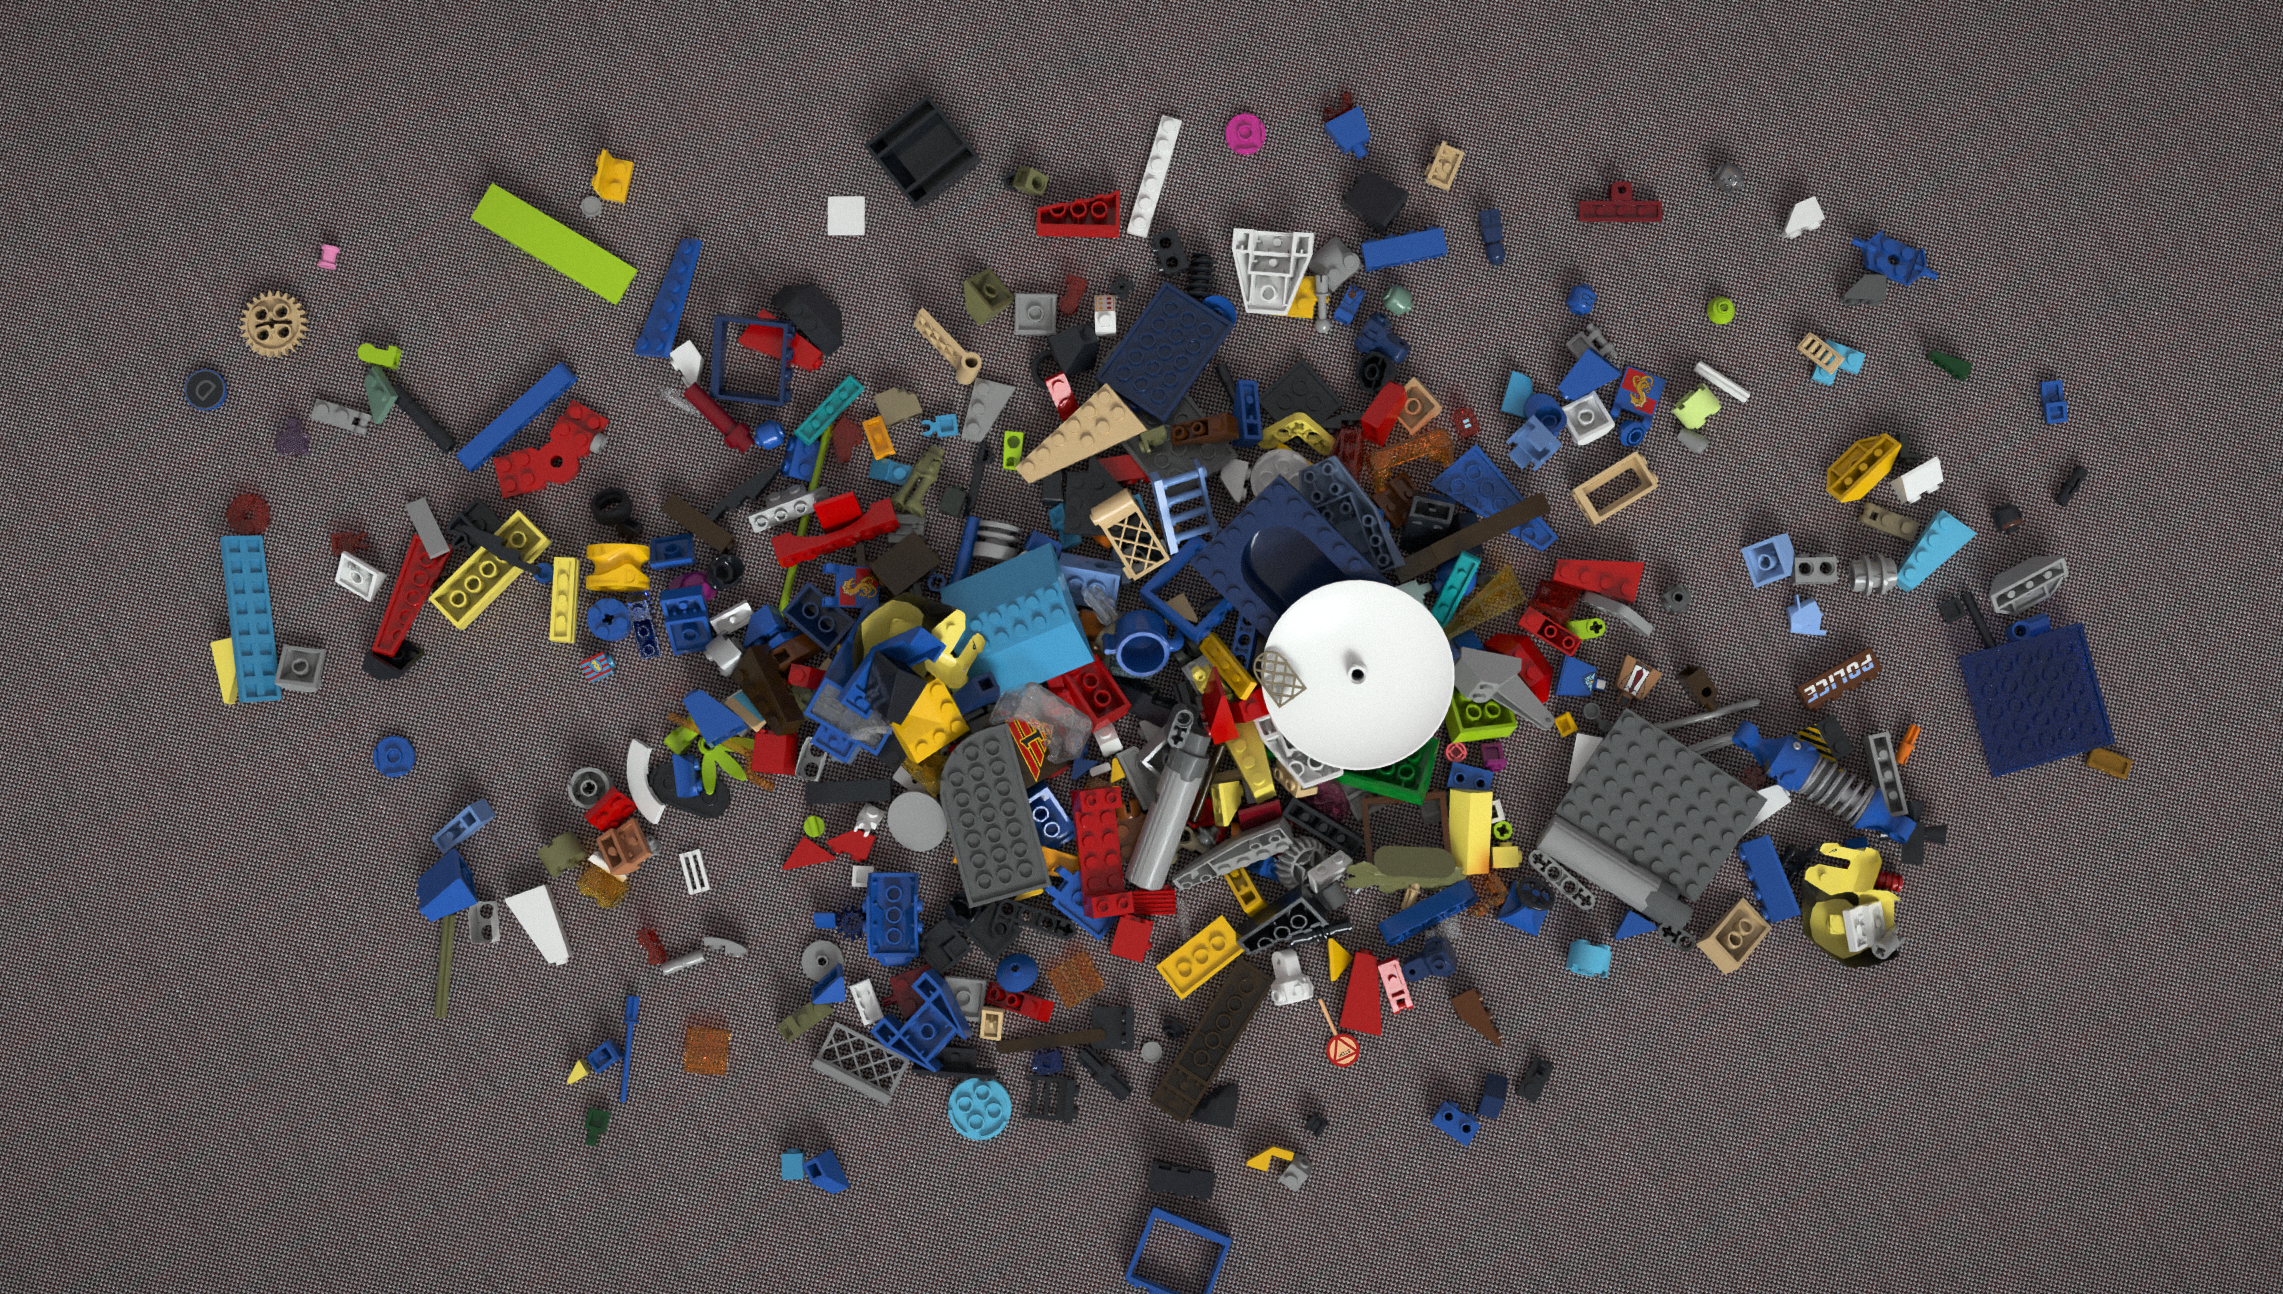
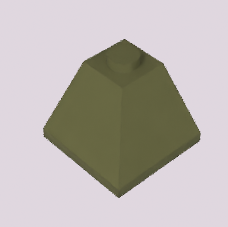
M990 268L963 282L966 311L979 326L992 320L1015 301L1013 294Z

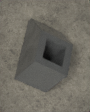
M1864 275L1840 297V302H1845L1847 306H1857L1859 303H1867L1869 307L1879 306L1886 300L1887 275Z

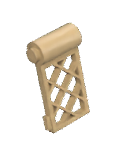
M924 308L919 310L914 326L956 369V379L958 382L964 385L973 383L982 364L980 356L974 352H966Z
M1128 488L1123 489L1091 509L1092 514L1089 516L1095 526L1099 524L1125 565L1122 569L1128 579L1133 578L1135 581L1171 559ZM1136 512L1141 519L1139 527L1127 524L1128 516ZM1113 525L1123 526L1121 538L1112 536L1108 528ZM1126 527L1138 530L1136 541L1123 538ZM1140 531L1148 532L1151 535L1150 545L1138 542ZM1122 541L1135 544L1132 555L1122 552ZM1137 545L1149 548L1146 559L1134 556ZM1151 549L1160 550L1164 558L1159 561L1149 560ZM1133 559L1145 562L1144 570L1136 574L1132 568Z

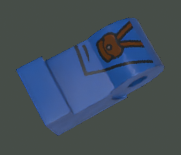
M1351 284L1335 311L1333 319L1349 327L1366 291Z

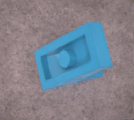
M873 457L868 478L903 486L908 480L913 467L893 462L891 459L882 458L876 460Z

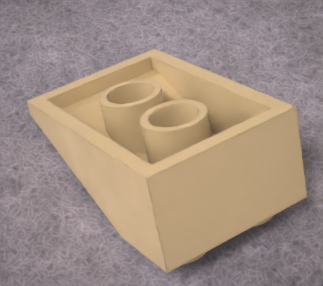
M1742 897L1705 932L1696 944L1724 974L1738 969L1772 927Z

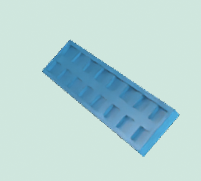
M262 535L220 537L239 703L281 700V688L274 683L278 663Z

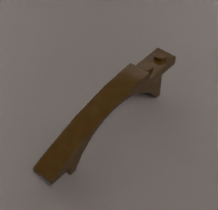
M1540 492L1404 558L1403 560L1406 565L1396 568L1394 571L1402 584L1460 555L1462 550L1466 552L1496 536L1526 524L1552 511L1544 493Z

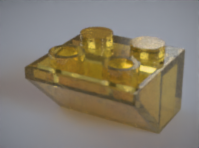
M594 863L575 884L579 887L578 891L586 897L596 898V903L604 909L618 908L632 888L626 882H622Z

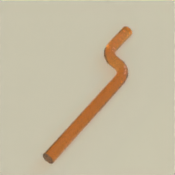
M670 711L667 717L668 720L702 736L694 722ZM729 739L720 744L745 756L747 761L745 775L749 781L770 792L774 790L775 784L756 776L751 771L753 753L749 749Z

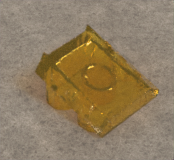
M939 749L919 763H915L907 758L902 762L901 766L936 798L937 794L940 793L942 771L950 755L943 756Z

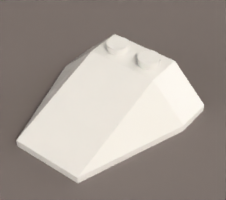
M1234 228L1232 251L1246 313L1287 316L1313 255L1314 233H1285Z

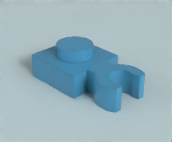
M956 414L935 416L936 422L933 423L930 420H923L921 422L922 425L930 426L928 432H923L925 437L933 435L934 432H937L938 438L959 435Z

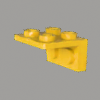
M602 149V153L597 157L596 166L598 171L597 175L594 174L592 186L601 199L626 203L634 163L613 158L607 150Z

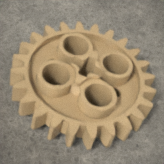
M268 291V297L260 293V300L253 297L254 304L247 303V306L250 308L249 311L242 310L246 314V318H240L245 323V325L240 326V329L246 331L241 335L243 338L248 339L246 344L248 346L253 345L251 350L255 352L259 350L258 354L264 356L266 353L269 358H272L273 354L280 358L281 352L289 356V349L296 352L294 345L302 346L299 339H306L307 337L302 333L303 331H309L304 326L309 320L303 318L307 314L306 311L301 310L303 305L297 303V299L294 297L290 299L288 293L282 296L280 291H277L275 295L272 291ZM283 309H287L286 316L280 317V312ZM266 311V318L260 320V314ZM289 329V335L283 338V331ZM268 331V338L262 340V334Z

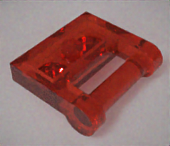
M646 927L637 932L639 935L637 940L642 948L647 949L649 953L648 962L651 965L666 962L668 956L653 928Z

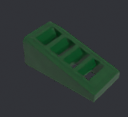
M1932 350L1926 356L1928 360L1959 381L1963 382L1968 378L1972 366L1970 362L1936 350Z

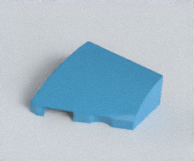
M1515 371L1511 372L1500 412L1528 421L1525 414V403L1527 399L1534 395L1531 378Z

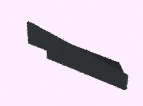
M1109 671L1131 704L1128 712L1163 728L1168 721L1173 706L1178 704L1177 700L1158 696L1160 687Z

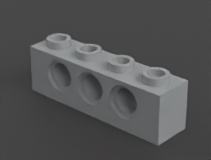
M1889 731L1862 737L1873 786L1883 790L1884 802L1890 815L1896 817L1908 814Z

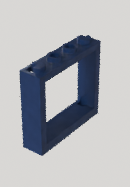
M728 313L716 314L714 316L710 397L774 406L786 405L792 396V390L789 389V381L793 377V369L790 368L791 360L794 358V348H791L792 339L794 340L796 332L795 327H793V321ZM728 322L784 328L779 396L724 389Z

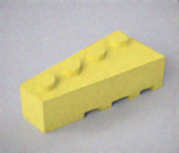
M1252 720L1247 723L1235 724L1239 737L1226 741L1224 744L1255 801L1259 804L1275 796L1276 791L1265 744L1260 739Z

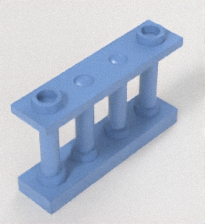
M1197 459L1193 460L1195 470L1165 479L1164 477L1161 478L1157 471L1149 473L1164 541L1170 554L1179 552L1177 544L1182 540L1208 532L1214 538L1217 532L1220 531L1217 520L1213 518L1205 483L1207 471L1205 466L1200 465ZM1197 478L1199 488L1171 497L1165 496L1164 490L1167 487ZM1201 496L1202 507L1176 515L1169 513L1171 505ZM1205 514L1206 525L1180 533L1174 532L1173 526H1176V523Z

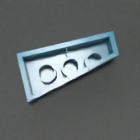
M1940 510L1936 512L1898 566L1896 585L1906 592L1914 589L1977 533L1946 511Z

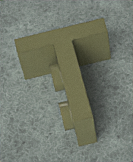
M811 1001L784 1019L777 1026V1029L789 1044L834 1011L828 1003L814 1004Z

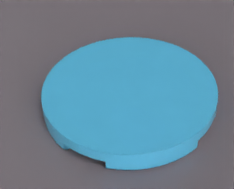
M979 1078L963 1080L955 1087L949 1099L948 1115L954 1128L965 1137L975 1140L992 1138L1005 1128L1010 1119V1096L1005 1087L995 1079L987 1082L980 1081Z

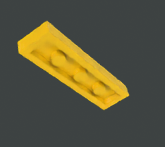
M1210 632L1209 636L1205 637L1199 649L1210 663L1217 667L1219 674L1240 699L1247 700L1257 685L1256 681L1218 635Z

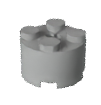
M724 629L705 646L706 651L704 654L711 662L715 661L720 666L718 667L720 673L727 677L728 675L731 676L747 652V649L735 636L732 638L728 637L727 634L729 632Z
M592 767L581 768L573 774L568 784V794L574 804L581 808L591 809L614 786L610 775L604 770ZM590 784L595 786L593 793L587 790L590 788Z

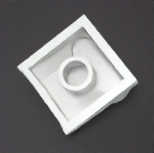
M1595 391L1562 407L1567 416L1566 427L1571 433L1573 442L1577 445H1586L1606 435L1615 427L1613 419Z

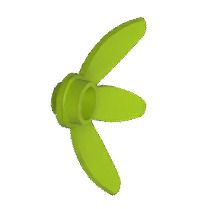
M703 736L699 739L698 749L704 754L701 777L704 789L708 795L713 794L715 789V761L732 777L741 781L747 779L742 767L725 751L743 752L754 749V739L732 737L712 749L705 748L704 744L706 741Z

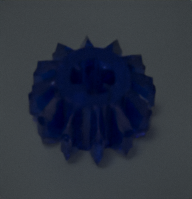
M851 905V913L847 907H844L845 916L841 913L837 914L842 919V921L835 922V925H842V928L838 929L837 932L842 933L845 931L844 939H847L849 934H851V941L856 940V934L860 939L864 938L861 930L863 931V920L866 918V913L861 915L863 907H860L857 913L855 905ZM851 917H853V920H858L856 923L857 928L855 929L848 925L851 922Z

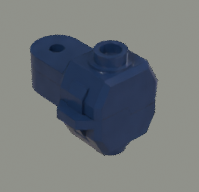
M1381 312L1372 313L1354 340V345L1360 353L1381 352L1391 357L1396 363H1402L1411 350V346L1405 340L1392 332L1391 322Z
M1434 936L1425 941L1422 951L1404 960L1402 967L1403 977L1407 981L1416 982L1430 975L1436 977L1452 975L1455 973L1457 965L1456 953L1447 938Z

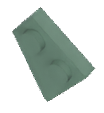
M372 366L364 383L373 422L375 424H382L398 395L380 366Z

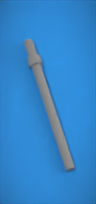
M1754 698L1720 707L1712 712L1706 711L1665 723H1653V725L1663 731L1759 706V700Z

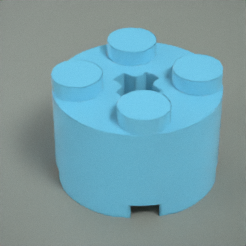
M1583 939L1573 941V943H1570L1565 969H1571V972L1591 977L1598 973L1600 978H1607L1612 955L1611 947L1604 944L1593 946L1590 945V941Z

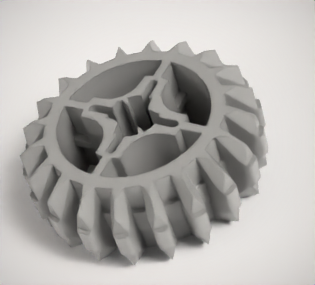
M1299 836V838H1294L1295 845L1291 844V849L1285 850L1281 855L1277 856L1279 862L1275 864L1278 868L1275 872L1278 875V880L1284 887L1291 890L1302 883L1308 890H1311L1307 872L1326 860L1328 855L1326 848L1320 841L1310 836Z

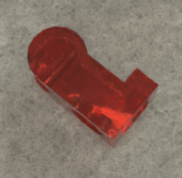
M1068 273L1065 283L1069 287L1065 296L1059 300V309L1063 315L1072 316L1077 311L1088 286V281Z

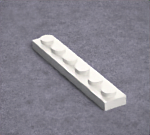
M1162 115L1128 225L1127 233L1147 239L1182 120Z

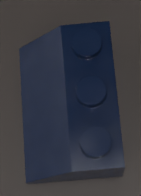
M808 581L781 613L829 654L838 644L845 640L855 620L839 607H821V598L827 596Z

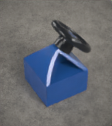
M1524 877L1519 881L1511 880L1495 919L1530 935L1537 936L1548 910L1555 904V893L1546 882L1535 877ZM1526 883H1533V884H1534V888H1531V887H1529V886H1527V885H1524V884H1526ZM1541 887L1548 893V895L1540 891Z

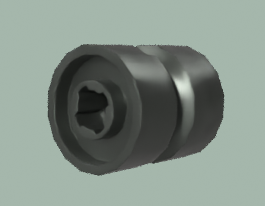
M1183 635L1184 645L1189 652L1185 654L1182 649L1171 652L1181 667L1190 663L1193 656L1197 658L1203 654L1199 649L1201 642L1196 644L1186 635Z

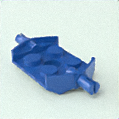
M1881 230L1869 241L1856 236L1852 239L1851 244L1862 248L1861 252H1863L1865 268L1877 274L1887 275V278L1907 287L1919 277L1926 276L1933 280H1936L1939 272L1931 270L1926 266L1927 262L1923 247L1920 250H1916L1882 235L1884 230ZM1888 258H1894L1897 265L1890 264Z

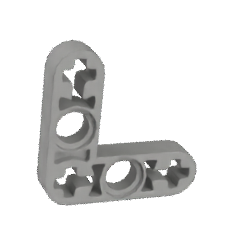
M1585 591L1580 600L1594 609L1618 617L1634 631L1646 637H1649L1654 629L1650 623L1635 611L1619 602L1589 591Z

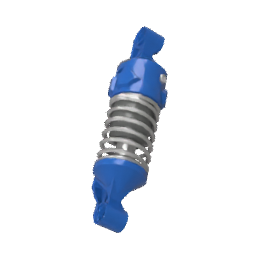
M1748 721L1741 722L1732 737V741L1738 747L1751 752L1758 764L1764 768L1765 774L1776 780L1778 786L1787 791L1793 790L1799 794L1806 793L1807 799H1816L1817 805L1825 802V810H1830L1835 805L1834 815H1840L1844 811L1843 821H1847L1852 817L1850 824L1857 830L1861 828L1880 830L1896 842L1905 844L1916 827V823L1903 815L1892 817L1885 805L1882 789L1870 785L1865 794L1861 795L1858 792L1865 782L1864 779L1859 782L1855 790L1849 788L1856 775L1852 774L1849 780H1847L1845 775L1847 772L1846 768L1839 772L1838 764L1834 763L1832 765L1828 763V758L1823 760L1822 754L1816 750V746L1806 740L1800 741L1790 734L1776 739H1763L1760 737L1759 730L1754 724Z

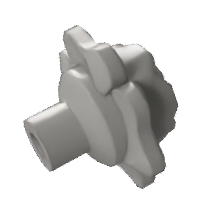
M647 836L646 840L653 853L649 857L659 855V851L663 848L660 840L654 839L653 836Z

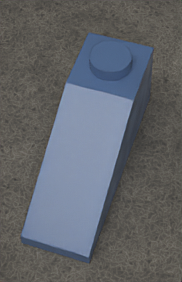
M481 799L468 805L431 839L441 853L445 855L485 826L496 814L487 801Z

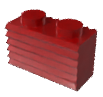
M1163 885V888L1160 890H1147L1137 886V890H1133L1134 915L1176 914L1175 889H1171V885Z

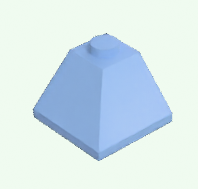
M1788 533L1774 536L1741 549L1754 588L1785 578L1792 573L1795 552Z

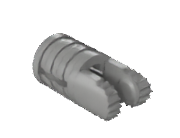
M1897 924L1890 927L1872 945V952L1876 957L1886 959L1906 940L1904 935L1899 937L1894 935L1900 929Z

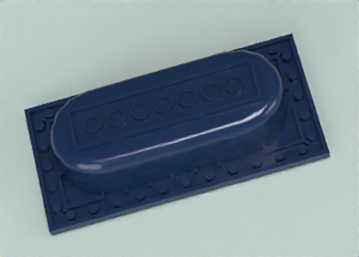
M1281 473L1189 562L1267 639L1275 624L1286 610L1301 597L1317 588L1346 580L1375 581L1395 587ZM1447 639L1454 662L1461 656L1462 652ZM1360 669L1352 671V675L1355 678H1361L1364 675Z

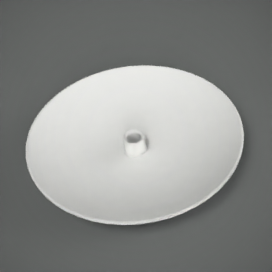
M1346 580L1331 583L1309 592L1292 604L1280 617L1269 635L1264 652L1276 651L1287 659V662L1307 687L1305 691L1279 708L1262 686L1264 700L1272 720L1293 746L1310 758L1329 766L1350 770H1368L1384 767L1403 760L1421 748L1434 735L1445 718L1451 703L1455 680L1454 662L1451 648L1443 629L1430 611L1418 600L1402 590L1384 583L1367 580ZM1273 653L1268 654L1267 660L1275 661L1276 655ZM1278 656L1277 661H1279V662H1284V661ZM1266 662L1265 670L1273 671L1274 664ZM1277 664L1276 672L1284 673L1285 665ZM1287 666L1286 673L1293 674ZM1360 669L1364 675L1361 678H1355L1352 675V671ZM1265 673L1264 680L1272 681L1273 674ZM1275 674L1274 682L1282 683L1283 675ZM1286 676L1285 684L1293 685L1294 677ZM1296 678L1295 685L1302 686ZM1264 683L1270 691L1271 684ZM1274 685L1273 692L1281 693L1282 686ZM1284 686L1283 694L1291 695L1292 687ZM1295 688L1294 694L1299 692L1301 689ZM1273 695L1279 703L1280 696ZM1282 697V703L1285 702V701H1286L1287 699H1289V698H1288V697Z

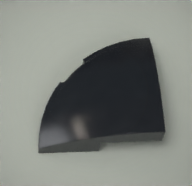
M1223 1085L1213 1089L1212 1093L1199 1101L1191 1121L1234 1128L1239 1085Z

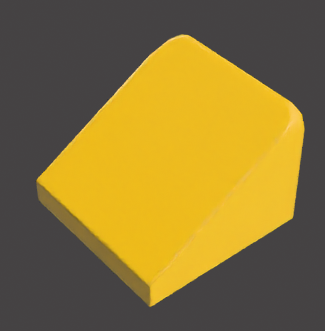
M1117 758L1112 759L1111 784L1125 777Z

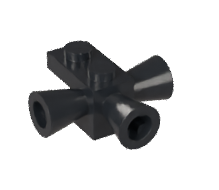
M1906 801L1908 810L1906 817L1912 819L1916 823V827L1908 841L1901 846V864L1923 865L1924 840L1942 845L1946 844V824L1925 827V823L1920 822L1925 804L1923 801ZM1880 831V841L1893 840Z

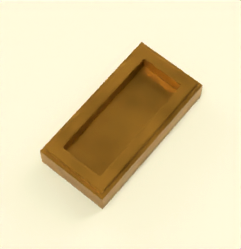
M2091 745L2084 765L2126 780L2133 760Z

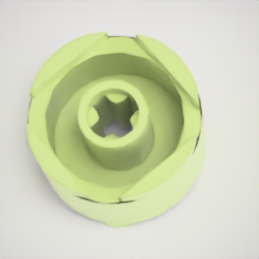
M1704 383L1697 385L1699 389L1696 392L1693 390L1689 391L1675 404L1676 408L1671 409L1687 429L1700 428L1706 422L1705 417L1709 414H1715L1721 408L1720 401Z

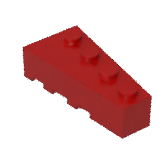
M1558 559L1554 563L1549 582L1583 592L1589 591L1630 605L1635 600L1645 562Z
M1260 682L1255 686L1247 700L1237 697L1228 703L1235 724L1247 723L1270 714L1264 700Z

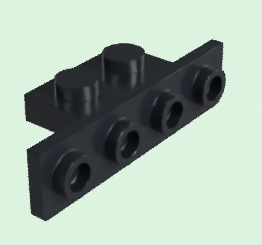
M947 1044L936 1056L944 1065L943 1068L933 1072L914 1062L911 1073H916L917 1076L921 1077L937 1075L939 1078H949L954 1076L961 1080L979 1078L980 1081L987 1082L996 1078L998 1069L977 1067L978 1047Z

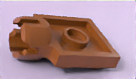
M1128 798L1131 810H1126L1124 800H1122V807L1116 808L1121 863L1130 861L1147 815L1141 811L1140 802L1137 798Z

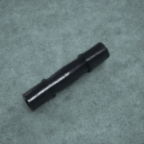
M400 384L393 386L398 395L395 403L401 411L406 412L414 423L445 454L450 452L456 446V440L442 425H438L431 415Z

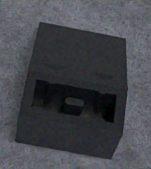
M1413 489L1398 549L1416 553L1446 538L1455 508L1454 498Z

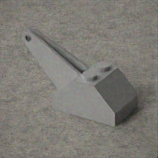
M1466 647L1459 649L1462 654L1454 661V685L1466 699L1482 703L1492 698L1530 721L1541 730L1546 731L1551 728L1555 722L1553 715L1517 675L1521 671L1522 658Z

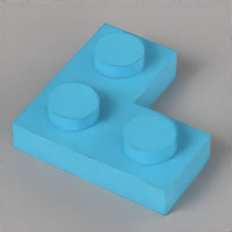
M1825 340L1827 345L1845 358L1838 368L1857 375L1866 354L1831 340ZM1828 351L1819 359L1820 361L1826 356ZM1832 356L1825 365L1828 366L1835 357ZM1816 364L1811 379L1831 386L1838 368L1831 375Z

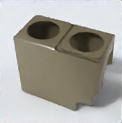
M892 388L873 396L887 429L924 414L918 395L916 396L913 391L906 393L905 388L899 390Z

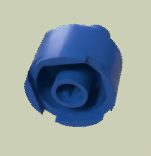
M604 598L597 601L587 613V622L591 632L606 641L616 642L627 637L634 622L630 608L613 598ZM609 616L614 617L612 624L607 623Z

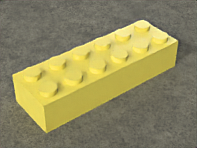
M519 510L494 533V535L508 540L507 548L524 553L523 562L530 564L552 543ZM481 546L428 599L458 629L464 630L524 570L498 558Z

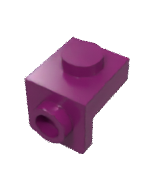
M1502 742L1480 745L1483 769L1490 770L1491 772H1499L1504 769L1507 759L1503 755Z

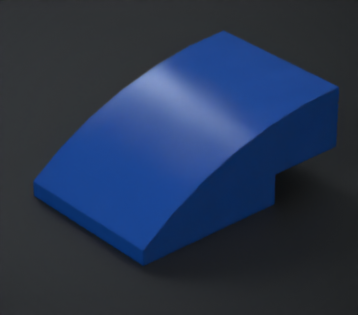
M697 585L661 591L660 603L673 654L680 655L706 651L705 646L714 639L703 586Z

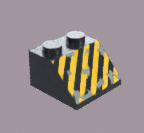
M1834 714L1828 715L1792 734L1798 740H1806L1816 746V750L1823 756L1822 759L1828 758V763L1830 764L1854 752Z

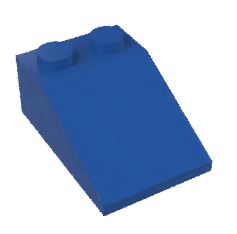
M1043 779L1026 788L1040 844L1058 849L1075 837L1074 823L1046 781Z

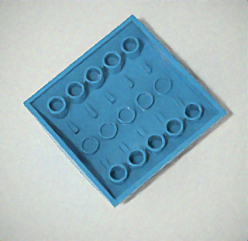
M1052 542L940 589L943 604L956 607L965 613V630L954 647L957 658H959L972 636L977 633L983 636L986 641L982 653L977 654L968 669L967 676L969 682L977 676L989 671L992 672L1000 687V697L988 704L1095 661Z

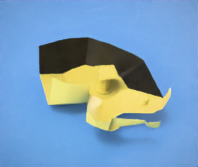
M906 592L885 602L859 623L853 642V674L873 646L917 626H921L947 646L935 663L927 659L911 668L923 678L928 671L948 687L962 688L969 679L967 676L968 669L977 654L982 653L986 641L983 636L977 633L972 636L959 658H953L950 653L965 630V613L956 607Z
M1838 843L1823 844L1820 851L1824 855L1848 859L1851 864L1848 869L1818 864L1806 870L1805 877L1802 878L1803 933L1829 956L1849 968L1874 966L1899 957L1900 954L1897 949L1886 959H1880L1873 954L1872 947H1867L1857 952H1849L1843 910L1873 901H1881L1887 931L1894 925V901H1902L1889 891L1873 890L1882 864L1879 851L1868 847L1850 849L1840 847Z

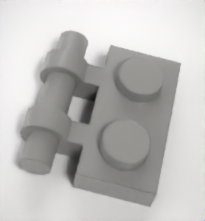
M1592 323L1586 327V330L1590 333L1588 337L1581 331L1565 344L1577 361L1589 347H1592L1602 356L1608 354L1611 359L1618 355L1613 349L1614 345L1611 342L1608 343L1602 336L1603 332ZM1593 340H1596L1602 347L1600 351L1591 343Z

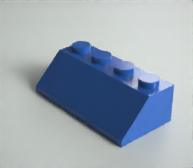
M1759 835L1737 844V855L1740 861L1745 863L1746 869H1744L1747 879L1753 883L1754 888L1752 892L1757 901L1760 900L1762 905L1760 911L1764 920H1768V923H1775L1800 915V909L1770 835Z

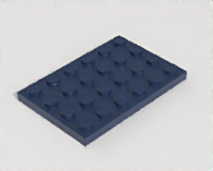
M1165 281L1096 375L1095 381L1102 385L1108 383L1115 392L1139 406L1137 408L1165 424L1232 331L1234 323Z

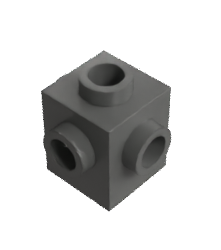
M1671 584L1663 589L1665 594L1659 597L1663 609L1669 612L1670 615L1676 611L1678 614H1681L1689 608L1687 604L1692 602L1690 598L1692 596L1691 592L1686 586L1683 587L1682 584L1676 587L1674 584ZM1676 594H1677V596L1679 597V599L1681 600L1680 602H1678V601L1675 600V595H1676Z

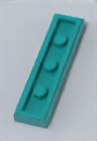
M849 374L794 431V434L810 447L865 390V387Z
M1463 550L1430 611L1443 630L1446 629L1481 562V558Z

